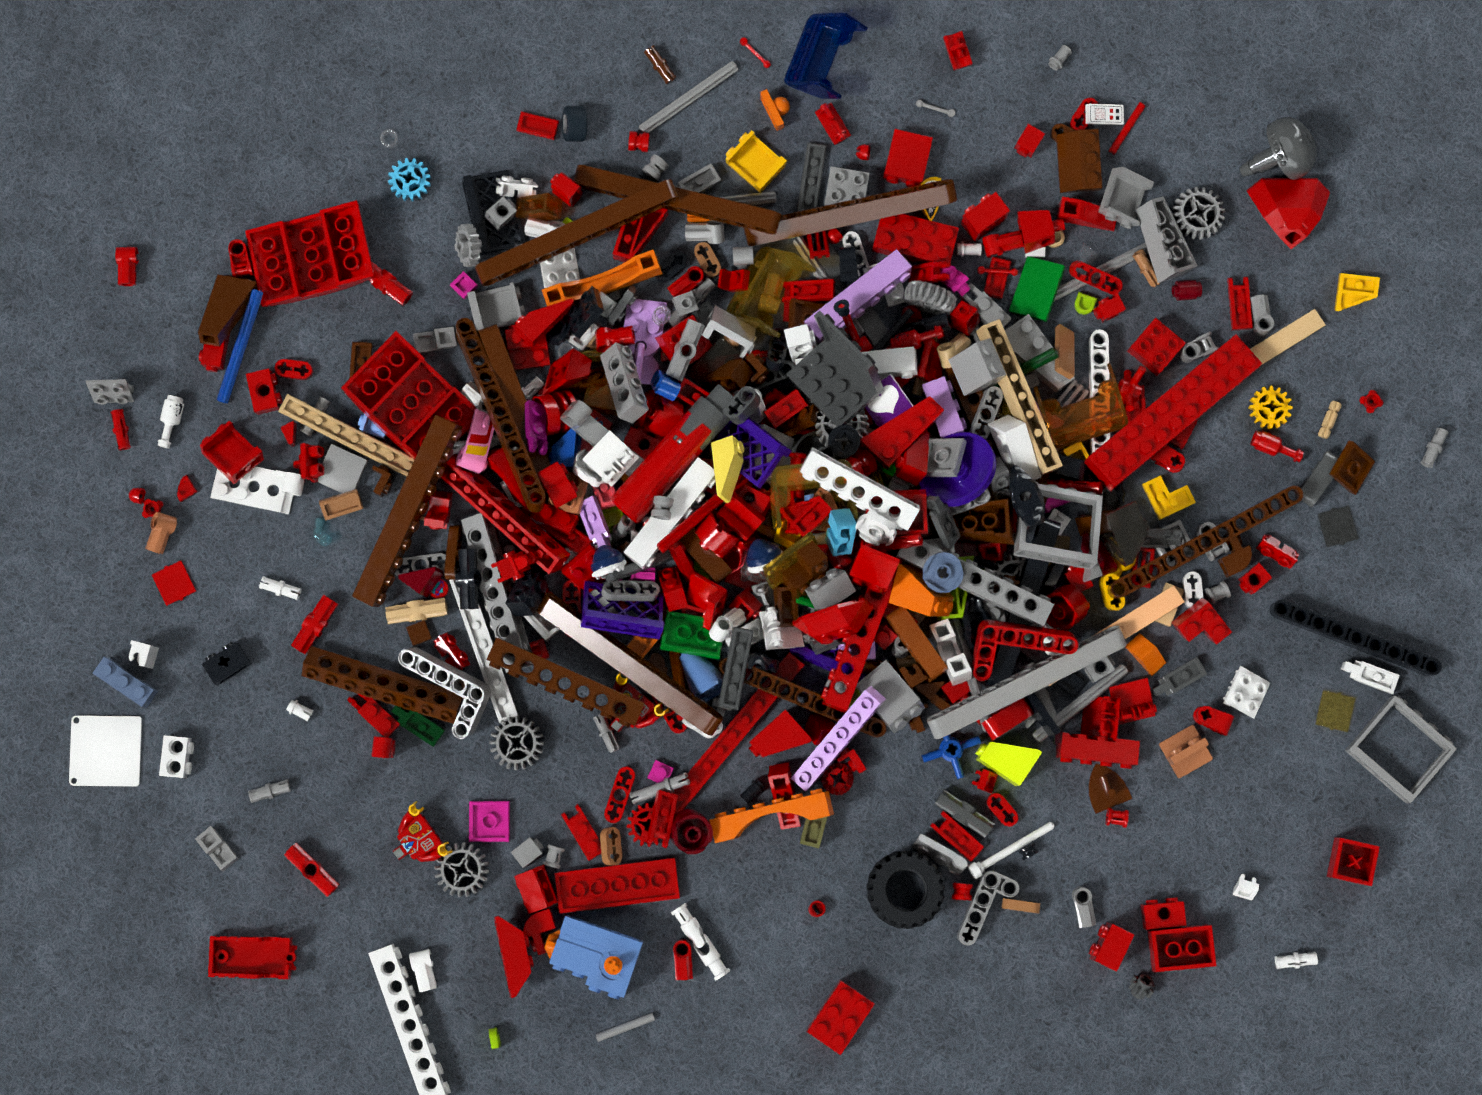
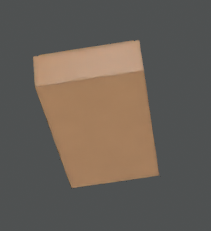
M357 489L319 500L325 521L364 509Z

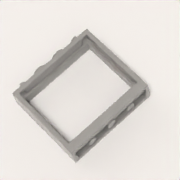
M1036 482L1043 497L1093 506L1089 554L1026 543L1027 526L1017 515L1013 555L1091 570L1097 564L1103 496L1096 495L1095 492H1080L1074 488L1063 489L1058 488L1054 484L1042 485ZM1022 493L1020 499L1028 501L1031 493Z
M1391 696L1345 751L1405 803H1411L1457 748L1453 746L1454 743L1450 741L1449 737L1445 735L1443 737L1437 732L1439 729L1434 724L1424 721L1422 719L1423 715L1419 711L1409 708L1407 706L1408 702L1399 696ZM1392 706L1443 749L1409 791L1358 747Z

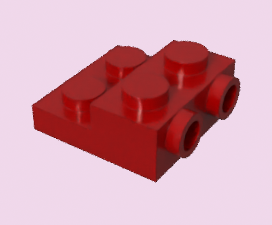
M511 325L508 330H505L509 357L515 371L550 366L546 335L532 348L515 332L516 325Z

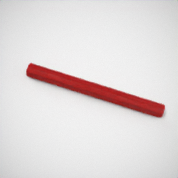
M741 473L739 474L733 494L749 481ZM717 493L659 541L657 548L662 553H665L724 501L717 496Z

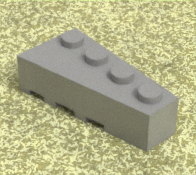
M1164 196L1151 199L1136 209L1158 283L1181 277L1198 266Z
M1029 314L1005 330L1015 356L1021 363L1053 348ZM1055 360L1032 371L1056 393L1075 379V377L1068 379L1055 371Z

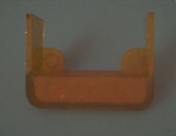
M1111 363L1107 364L1111 379L1099 384V395L1061 407L1059 401L1054 398L1042 400L1038 387H1033L1043 421L1056 448L1066 447L1117 431L1128 424V417Z

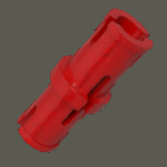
M116 409L110 412L114 425L112 430L116 435L119 451L131 448L127 432L129 427L126 426L123 409Z

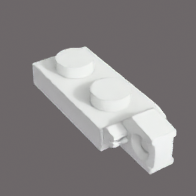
M1356 660L1354 664L1346 661L1343 662L1341 670L1351 673L1350 678L1389 694L1394 693L1400 676L1364 661Z

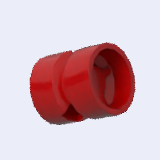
M862 449L855 453L853 457H849L841 462L866 477L877 471L876 460L867 449Z

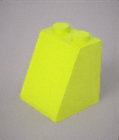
M988 742L981 744L975 754L978 755L976 760L1014 786H1020L1042 751Z

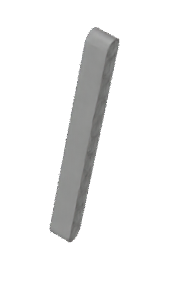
M1120 626L1110 627L1079 642L1078 649L1073 654L1057 653L927 718V722L934 739L943 738L1126 647L1127 643Z

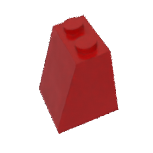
M785 709L749 742L751 746L748 749L755 757L760 755L761 758L806 745L812 739Z

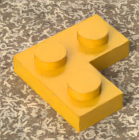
M1161 475L1142 484L1159 520L1196 503L1188 485L1169 493Z

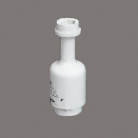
M168 395L167 399L164 400L160 420L164 422L165 426L162 438L158 440V446L169 449L172 444L169 442L172 427L180 424L184 408L183 398Z

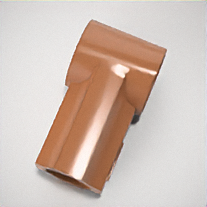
M160 512L154 513L151 520L152 530L145 549L163 554L169 535L175 531L177 518Z

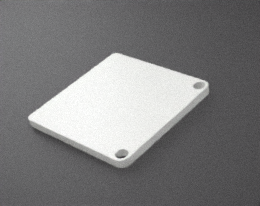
M74 716L71 720L69 783L73 786H139L142 718L139 716ZM76 717L79 718V723L77 724L74 723ZM72 778L77 779L75 784L71 782Z

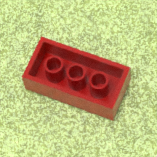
M905 214L881 218L872 251L890 255L897 249L909 261L921 264L933 261H947L951 263L959 228Z

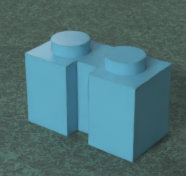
M850 508L831 510L828 521L830 528H827L825 537L832 556L852 554L856 534V521Z

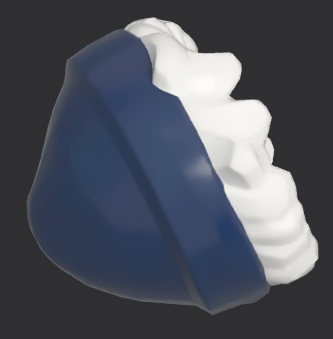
M761 538L754 540L748 549L746 557L748 571L750 573H760V571L767 572L769 568L774 569L775 563L783 557V551L779 545Z
M602 545L597 548L591 564L592 577H596L598 580L600 577L605 579L606 574L613 573L615 570L620 572L622 569L623 571L627 563L623 553L609 545Z

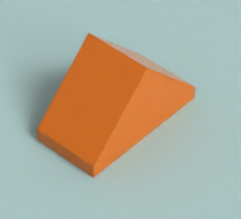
M1140 633L1125 647L1151 676L1166 664L1158 648Z

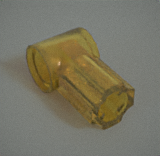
M775 273L768 274L765 289L761 294L757 310L777 315L785 277Z

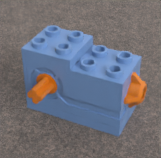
M566 915L561 930L559 929L549 934L544 948L550 959L549 963L553 964V969L562 972L565 969L573 971L571 975L582 979L584 976H588L585 985L589 986V990L597 993L603 990L609 992V997L619 1000L620 997L624 998L644 941Z

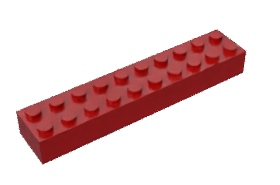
M1237 334L1234 335L1088 456L1084 463L1111 492L1253 374L1263 363Z

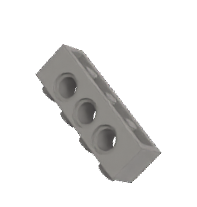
M615 342L600 357L618 418L634 423L649 410L646 402L647 399L642 389V383L637 373L631 349L626 345Z

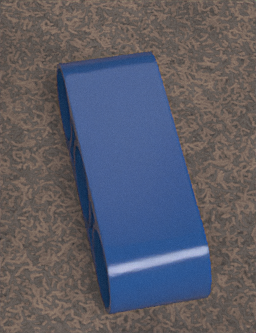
M660 369L655 371L650 382L655 393L671 401L676 399L681 388L677 379L666 375V372Z

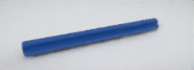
M253 289L219 390L217 397L219 402L228 403L262 300V291Z

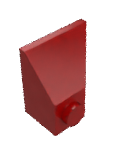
M571 349L550 365L542 395L552 394L572 386L582 379H586L591 373L592 360L576 349Z

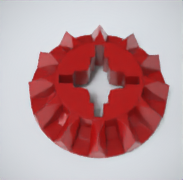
M833 763L824 772L821 780L826 791L834 795H841L850 790L854 777L848 766L842 763ZM843 771L841 774V779H843V781L846 783L844 784L843 782H838L837 785L833 787L834 779L832 778V776H830V774L838 775V773Z

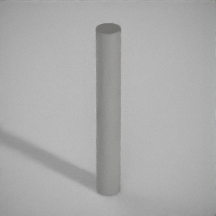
M653 1013L597 1033L595 1034L597 1041L605 1040L655 1021Z

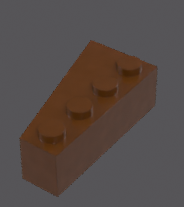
M1008 499L989 501L952 516L961 535L959 540L1015 544L1013 507ZM930 516V529L935 537H939Z

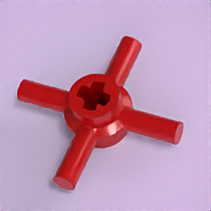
M1139 366L1133 377L1130 370L1124 371V379L1120 380L1116 389V395L1120 398L1111 410L1113 414L1118 415L1125 403L1127 411L1131 412L1134 410V402L1139 399L1142 391V386L1138 385L1146 372L1145 367Z

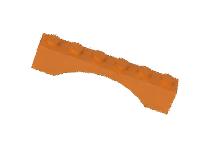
M650 250L636 255L623 264L603 273L576 281L559 283L542 289V293L547 306L568 299H573L574 305H576L581 299L582 294L588 291L591 286L598 289L599 293L608 294L663 273L654 250Z
M822 788L810 791L811 795L803 797V793L792 795V800L784 801V798L772 800V805L765 806L763 802L753 805L751 810L746 811V808L742 807L734 809V814L727 815L726 812L715 814V818L709 820L713 829L714 842L719 843L739 838L750 824L762 816L771 813H792L809 820L834 815L829 791L823 792Z

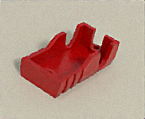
M210 936L208 977L291 979V970H296L294 962L297 956L294 952L297 950V946L292 945V937ZM221 953L224 954V959L219 958ZM288 955H292L291 961L287 959Z

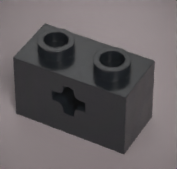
M230 642L222 647V652L217 655L213 653L205 658L206 662L202 666L214 685L223 683L252 664L239 643L233 644V642ZM224 658L230 659V661H228V667L221 665L224 663Z

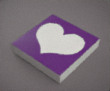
M891 373L880 380L884 391L865 407L878 427L913 407V404Z

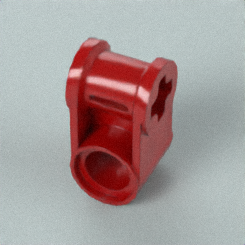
M232 240L229 243L228 250L233 277L238 278L239 276L249 274L254 276L248 246L242 240ZM242 245L243 251L240 254H235V248Z
M1168 445L1151 458L1155 461L1156 465L1172 473L1180 472L1185 464L1184 456ZM1175 459H1178V464L1176 466H1173V461Z
M1210 706L1198 707L1193 712V718L1196 723L1221 735H1228L1234 716ZM1206 711L1205 715H1207L1208 718L1203 719V715H1201V712Z
M374 736L371 757L394 758L396 741L392 740V738Z

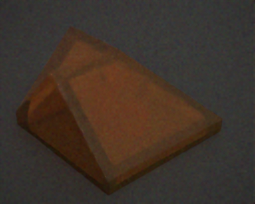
M588 384L583 402L592 411L595 409L599 413L618 416L608 385L606 384L602 387Z

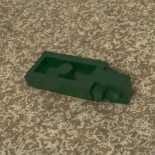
M394 706L391 711L400 717L397 722L402 727L432 747H435L445 732L440 726L418 712L404 710L399 706Z

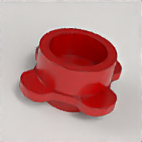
M1370 390L1366 396H1362L1359 399L1360 404L1365 406L1367 413H1373L1374 409L1383 405V400L1375 390Z
M146 499L142 516L148 518L153 517L156 512L161 513L163 502Z

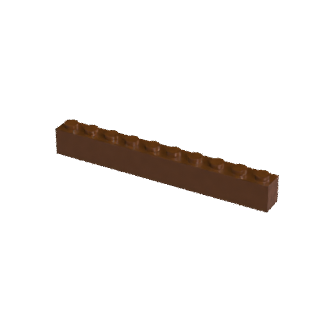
M435 415L352 597L371 607H380L385 602L388 587L393 584L395 580L394 574L403 563L402 557L411 545L413 533L420 526L419 520L428 509L427 503L429 498L436 491V483L444 474V466L453 454V446L460 439L463 426L445 417Z

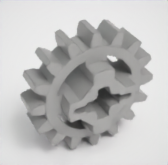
M470 223L458 226L455 239L456 244H454L455 251L458 252V257L464 267H473L479 264L480 248L482 247V242L478 238L479 234L476 233V228H473V224Z

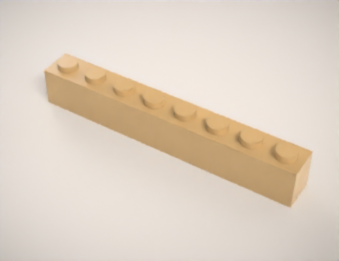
M1000 319L981 326L976 333L980 341L991 338L1007 374L998 384L1012 417L1026 423L1041 476L1059 469L1063 465Z

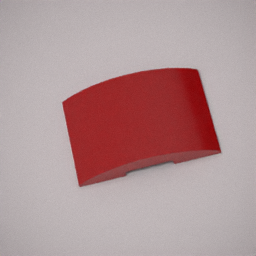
M357 200L319 210L320 213L287 222L279 221L245 231L257 288L263 292L262 307L288 304L331 294L375 277Z
M395 331L341 389L386 436L415 460L435 415L445 417L463 426L461 429L462 437L470 428L474 410L477 408L461 392L452 387L424 360L425 358L408 341Z

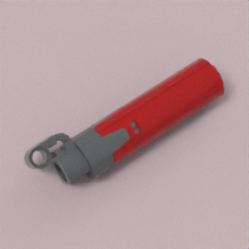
M719 384L706 398L700 396L610 497L611 502L631 520L639 523L655 506L653 503L654 496H663L730 420L737 425L744 423L760 405V396L752 387L745 386L733 397ZM749 395H753L751 400L746 401Z

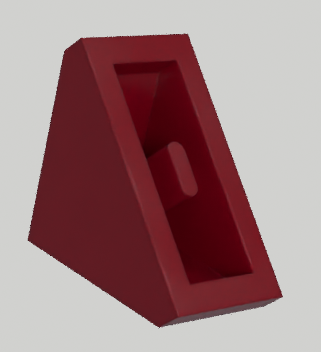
M431 567L400 574L398 578L420 595L428 597L442 577L443 570Z

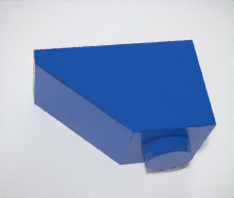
M570 429L552 446V452L549 453L550 464L558 461L559 464L563 463L566 469L573 470L574 460L581 451L582 437Z

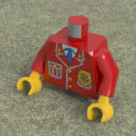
M619 672L612 689L645 703L635 726L630 725V727L641 729L653 725L662 715L669 711L668 708L665 711L661 710L660 705L663 704L662 702L657 705L653 704L627 682L629 680L627 677L626 679L622 678ZM617 703L614 707L617 714L625 713V704ZM615 718L610 726L617 732H620L624 725L619 724L620 719Z
M415 801L409 806V810L403 816L399 825V835L397 838L401 845L393 850L394 855L398 860L409 854L413 860L429 862L451 854L453 851H447L445 848L449 842L443 843L423 814H419L424 810V807L418 810L416 808V803L418 802Z

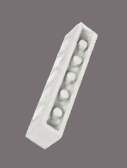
M813 447L800 468V472L803 473L802 477L821 483L820 486L827 491H831V489L836 491L840 498L856 502V506L864 511L867 509L876 511L880 516L894 521L897 524L896 528L899 530L905 529L908 531L920 510L918 504ZM819 467H826L829 473L827 475H820L817 469ZM842 476L847 482L844 485H838L835 479ZM857 486H861L864 488L865 492L861 495H857L854 493L853 489ZM874 496H879L883 501L881 504L875 505L871 499ZM892 506H898L901 511L898 514H892L889 512V509Z

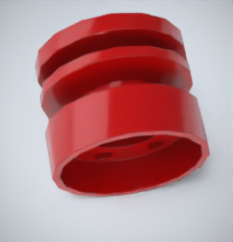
M562 390L554 392L552 395L543 394L533 397L532 401L543 403L545 407L547 436L556 435L558 432L565 433L571 429L560 419L570 404L576 401L571 391Z

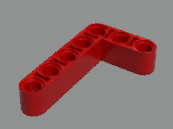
M984 620L978 627L971 670L977 680L985 681L989 679L992 673L997 644L1073 654L1078 649V641L1069 631ZM986 628H993L991 634H984ZM1006 631H1013L1012 636L1004 637ZM1026 634H1033L1030 640H1024ZM1046 637H1053L1050 643H1043ZM1066 640H1072L1071 645L1063 646V643ZM983 647L990 648L987 653H980V650ZM985 666L984 672H976L978 667Z

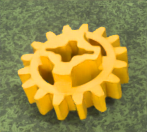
M1270 386L1268 391L1265 387H1262L1261 393L1256 391L1254 393L1256 398L1252 397L1249 400L1253 403V405L1248 407V409L1253 410L1250 417L1255 416L1254 423L1261 422V428L1267 425L1269 430L1273 428V425L1279 428L1280 422L1282 424L1287 422L1285 417H1291V414L1288 412L1293 409V406L1288 405L1291 398L1286 399L1287 392L1281 394L1280 387L1275 391L1273 386ZM1266 396L1265 402L1259 403V400ZM1271 404V407H1274L1275 409L1271 411L1270 408H1267L1266 406ZM1282 412L1281 416L1275 420L1276 413Z

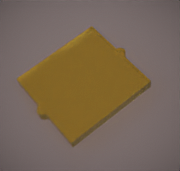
M1323 690L1315 724L1328 727L1330 730L1336 729L1348 732L1355 698L1341 695L1340 692L1336 694Z

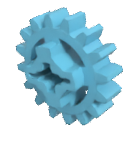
M405 158V163L403 164L399 160L398 167L392 166L394 173H388L389 177L392 178L388 180L389 185H393L390 188L391 191H397L396 197L399 198L402 195L404 201L410 197L413 202L415 196L421 199L422 192L424 194L428 193L425 187H431V184L427 181L431 179V176L427 174L429 172L428 168H423V162L417 164L415 158H413L412 162ZM417 170L422 174V178L416 175ZM410 176H412L413 180H410L409 183H407L406 179H409ZM397 181L403 183V189L398 187Z

